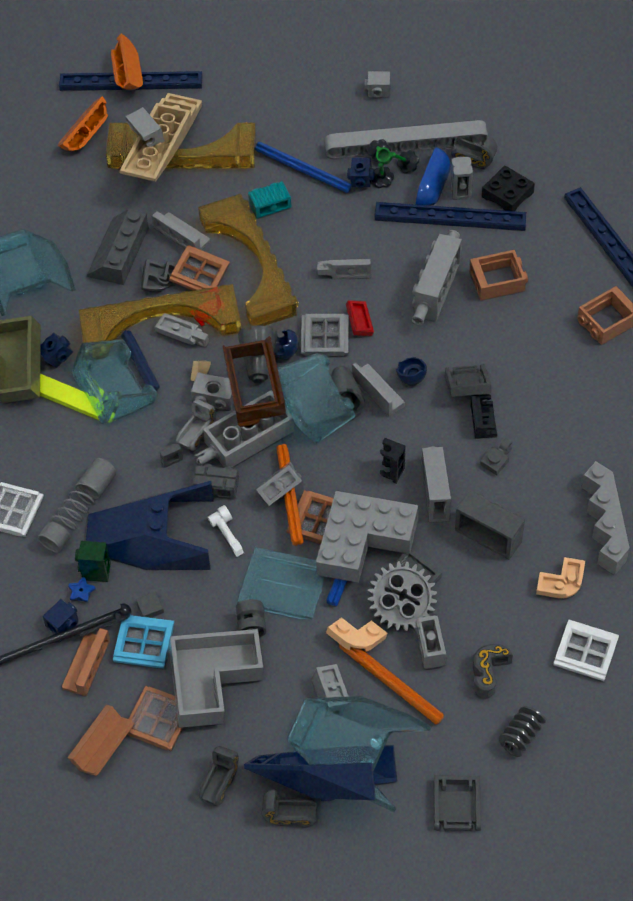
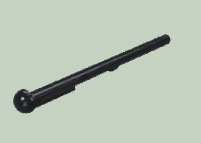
M122 603L120 604V609L1 655L0 665L32 652L43 650L41 647L44 645L57 643L78 634L82 637L98 631L99 628L103 629L128 619L131 616V608L129 605Z

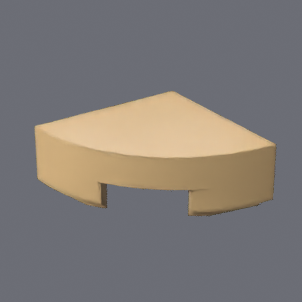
M193 361L191 381H195L198 372L207 374L211 362Z

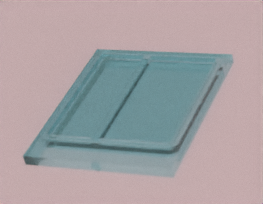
M255 547L247 573L245 574L246 577L238 603L243 600L257 599L263 603L264 611L298 619H313L325 576L317 575L316 560Z

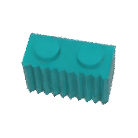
M282 181L248 192L249 205L256 219L292 207L291 196Z

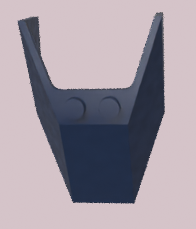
M212 481L88 514L86 541L106 542L111 560L145 570H210L208 549L169 538L167 536L169 502H214Z
M394 745L323 748L258 755L244 764V769L312 798H321V801H332L335 799L375 801L374 784L397 782Z

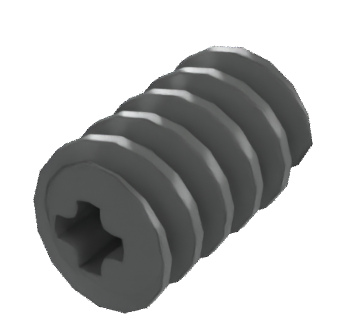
M522 706L519 709V713L515 714L514 720L510 721L509 726L504 729V733L499 736L501 745L511 755L520 757L522 755L520 750L524 751L527 749L525 743H531L530 737L536 736L535 730H540V723L544 724L546 719L539 711L528 706Z

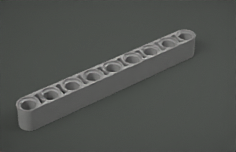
M482 120L335 133L327 135L324 142L326 155L331 159L368 156V149L371 147L370 143L373 140L379 141L384 139L387 145L391 147L390 152L401 153L409 150H433L436 147L440 149L454 148L459 139L483 145L488 137L486 123Z

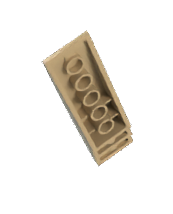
M167 93L165 98H162L159 103L155 104L150 113V116L161 127L164 142L148 147L146 143L152 141L153 138L144 141L139 134L120 169V174L156 182L191 128L202 107V100Z

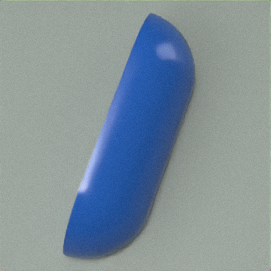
M436 147L429 160L419 185L416 205H435L442 193L450 173L451 164L446 152Z

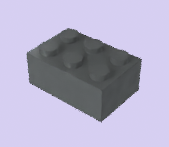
M469 491L456 509L455 531L510 560L522 543L525 520L518 514L505 510L501 505L488 501L481 494Z

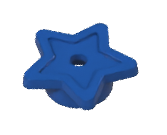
M84 577L78 583H70L68 585L72 591L71 601L88 602L90 593L96 589L95 586L87 584Z

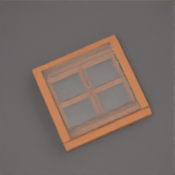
M188 245L175 266L169 281L212 298L230 262Z
M304 490L297 505L303 539L321 544L334 498Z
M145 686L129 717L134 722V725L127 735L164 750L172 751L183 727H178L175 696L150 686Z

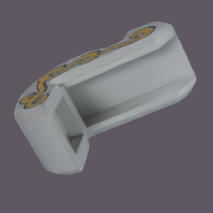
M199 399L192 402L193 415L180 430L176 439L180 446L191 451L196 450L200 446V440L204 437L203 428L211 425L215 420L214 406Z

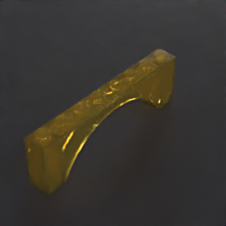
M109 123L106 150L108 168L118 169L122 167L138 137L128 123ZM236 123L230 132L210 144L196 148L177 149L166 168H255L256 125L255 123Z
M241 193L198 207L199 218L206 233L222 234L240 241L256 255L262 266L263 276L259 288L252 298L245 303L246 316L251 326H266L296 316V307L299 306L295 295L292 296L290 284L288 281H284L283 270L281 267H277V259L274 254L270 253V245L267 240L264 241L263 231L260 226L257 227L256 217L254 213H250L249 203L243 199Z
M233 284L80 309L79 315L86 358L106 355L112 343L123 331L143 320L162 316L164 313L199 319L214 327L222 336L239 333L241 323Z

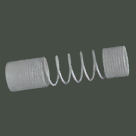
M95 458L75 485L76 491L70 492V499L64 500V507L58 508V515L52 516L51 522H48L39 534L38 539L44 547L53 552H60L71 535L63 526L53 522V519L59 517L66 526L71 529H77V526L71 520L59 515L60 509H65L75 520L83 521L80 514L65 507V502L71 501L78 510L83 513H89L85 505L71 499V494L77 493L84 502L94 505L93 499H98L117 474L116 469L111 463L102 458ZM80 494L89 498L93 503L86 501ZM74 502L83 506L87 512L80 509ZM68 510L78 515L81 520L74 517ZM63 519L72 523L75 528L68 525Z

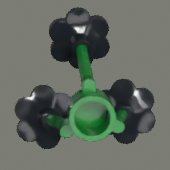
M384 139L379 141L373 140L370 143L371 147L368 149V154L372 156L373 161H379V168L374 170V180H371L377 188L389 187L391 185L394 174L390 172L388 167L383 166L384 164H389L392 158L398 159L397 165L403 173L414 172L417 169L419 157L415 155L413 150L402 152L399 156L395 152H390L391 147L387 145Z

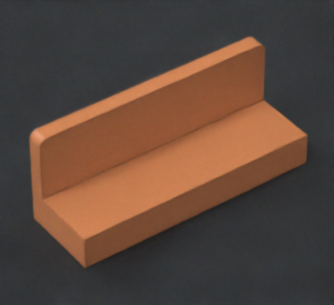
M99 628L97 635L90 633L83 637L62 684L63 690L87 696L110 642L108 630Z
M106 705L70 753L68 759L79 771L97 776L133 727L134 722L121 717L112 706Z

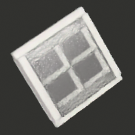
M1 482L0 531L25 537L44 495L34 490Z
M568 620L553 665L604 681L619 635Z

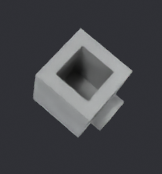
M368 71V79H365V90H368V97H390V71Z

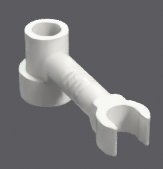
M223 505L207 518L213 528L218 526L234 554L238 557L244 553L243 548L226 524L232 520V516L227 507Z

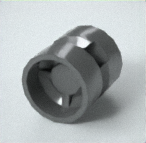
M257 599L239 602L236 605L238 631L258 629L259 638L266 634L263 603Z

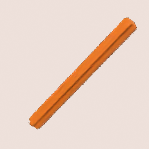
M286 444L276 447L280 469L290 462ZM292 488L284 494L291 542L294 546L303 544V536L295 488Z
M339 644L341 650L434 724H439L443 720L444 714L364 650L354 647L348 650Z

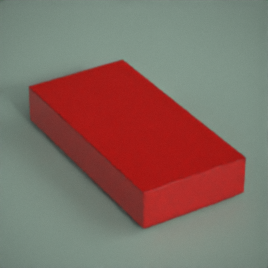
M348 300L346 308L353 334L372 336L374 330L366 302Z

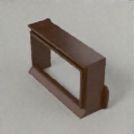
M269 336L261 341L228 347L223 345L224 359L238 426L259 424L260 419L285 415V400L271 337ZM265 354L275 401L242 406L233 359Z

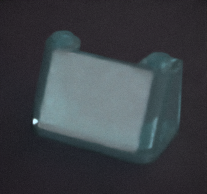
M123 339L82 343L73 364V376L81 390L86 394L101 423H111L153 404L158 395L152 385H145L143 388L139 385L127 365L131 357V350Z
M320 353L277 367L285 404L294 422L316 444L356 416L352 410L354 408L353 403L348 397L345 399L340 394L328 372L330 360L325 354L321 355Z

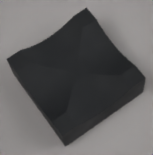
M504 165L482 187V198L495 202L505 211H516L519 205L534 193L535 183Z

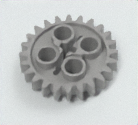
M398 561L396 568H394L389 563L388 571L382 567L380 569L382 575L375 573L374 577L377 581H370L369 583L374 587V589L367 590V593L372 595V597L367 598V602H373L369 610H376L373 618L380 616V625L385 621L388 622L387 629L395 625V631L397 632L400 626H402L404 632H406L410 625L415 630L416 619L428 617L429 614L427 612H434L435 610L430 606V604L437 603V600L432 599V596H435L437 591H431L435 583L427 582L431 576H423L425 569L419 572L416 571L417 564L409 568V562H406L404 567H401V563ZM394 577L399 578L402 586L394 587L391 584V579ZM411 587H419L421 595L414 596L411 593ZM384 588H388L389 590H391L392 592H395L396 594L391 593V592H386V591L384 590ZM404 592V597L407 599L400 601L397 594ZM390 597L393 600V606L386 607L382 599ZM410 600L417 601L420 605H415ZM410 606L413 610V615L406 616L403 614L402 607Z

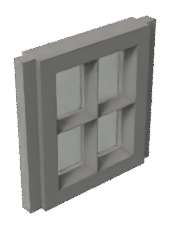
M302 315L301 355H348L349 315Z

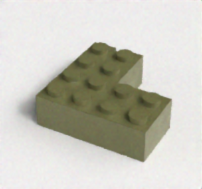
M32 315L0 320V401L2 403L40 398L41 325Z

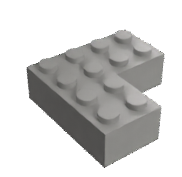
M335 491L316 560L317 575L359 583L368 547L410 554L419 519L418 505Z
M258 629L170 636L169 650L178 727L223 724L224 704L221 684L262 680L263 662Z

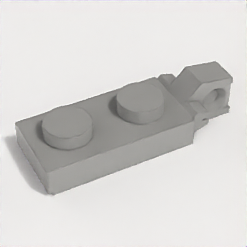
M370 259L320 261L317 264L318 275L332 276L333 279L370 278L371 262Z
M166 313L162 315L154 327L155 332L187 344L194 345L196 343L206 347L209 343L208 334L203 333L198 328V325Z

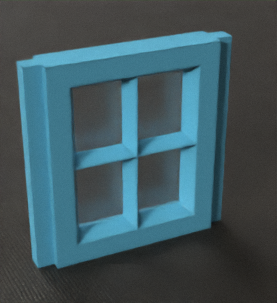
M133 615L121 621L113 662L164 669L170 648V636L173 634L175 622Z

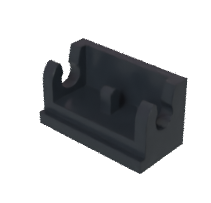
M471 395L470 407L475 439L497 437L493 401H483L491 400V395Z
M384 438L382 442L383 450H380V454L383 456L382 465L389 467L390 472L380 470V474L397 484L405 469L406 446Z

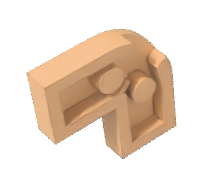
M564 557L561 575L540 572L536 594L554 598H568L576 594L582 584L585 561Z
M342 617L330 625L326 631V634L344 648L350 650L351 647L365 649L366 652L385 640L388 634L372 620L357 630Z

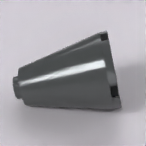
M255 325L250 326V330L245 331V328L239 331L238 339L240 344L265 340L270 336L273 351H275L278 336L277 331L274 333L271 327ZM265 354L243 357L250 380L254 383H263L268 379L269 373Z
M339 366L333 369L324 401V409L333 419H336V417L342 418V421L354 419L362 413V409L365 406L364 397L351 370L348 367Z

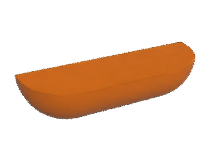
M121 33L116 39L118 43L115 49H111L114 78L116 84L121 88L135 90L143 85L139 56L133 43Z
M103 96L97 99L80 116L60 140L58 146L66 151L81 149L105 122L108 114L105 105L107 102Z

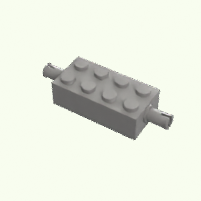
M450 230L448 235L439 234L437 241H433L431 255H427L425 260L426 267L421 269L418 280L420 281L413 287L412 295L415 296L412 302V307H414L412 322L417 325H422L425 319L437 321L460 266L462 239H459L460 234L455 230Z
M272 390L244 406L275 401ZM295 397L285 403V415L260 419L259 424L238 426L236 413L233 411L203 428L204 441L208 448L194 455L196 462L199 466H203V464L216 458L223 466L233 467L295 431L294 417L291 414L304 407L302 401L299 400V397Z

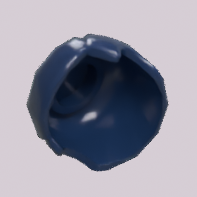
M287 329L282 331L283 337L277 338L274 351L276 358L290 359L297 352L299 339L293 330Z
M411 357L399 362L396 372L403 383L416 385L425 378L427 366L422 359Z

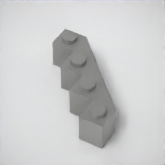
M595 461L583 476L582 489L593 495L589 499L587 514L598 520L594 525L592 539L604 546L599 552L597 564L613 575H616L626 563L630 547L614 474L611 470Z

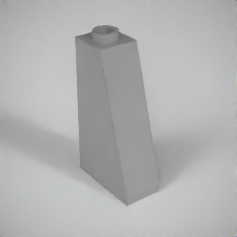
M431 446L422 448L428 521H449L451 496L443 447Z

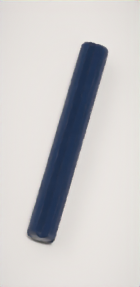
M130 330L123 331L121 338L149 392H157L160 386L134 335Z

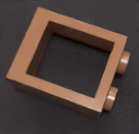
M515 250L470 259L469 272L480 301L525 291L528 276L526 271L523 272L521 258L517 257ZM511 267L515 279L487 284L483 272Z
M615 286L580 306L577 319L579 324L590 332L592 338L602 345L633 327V303ZM612 305L624 319L604 330L591 316Z

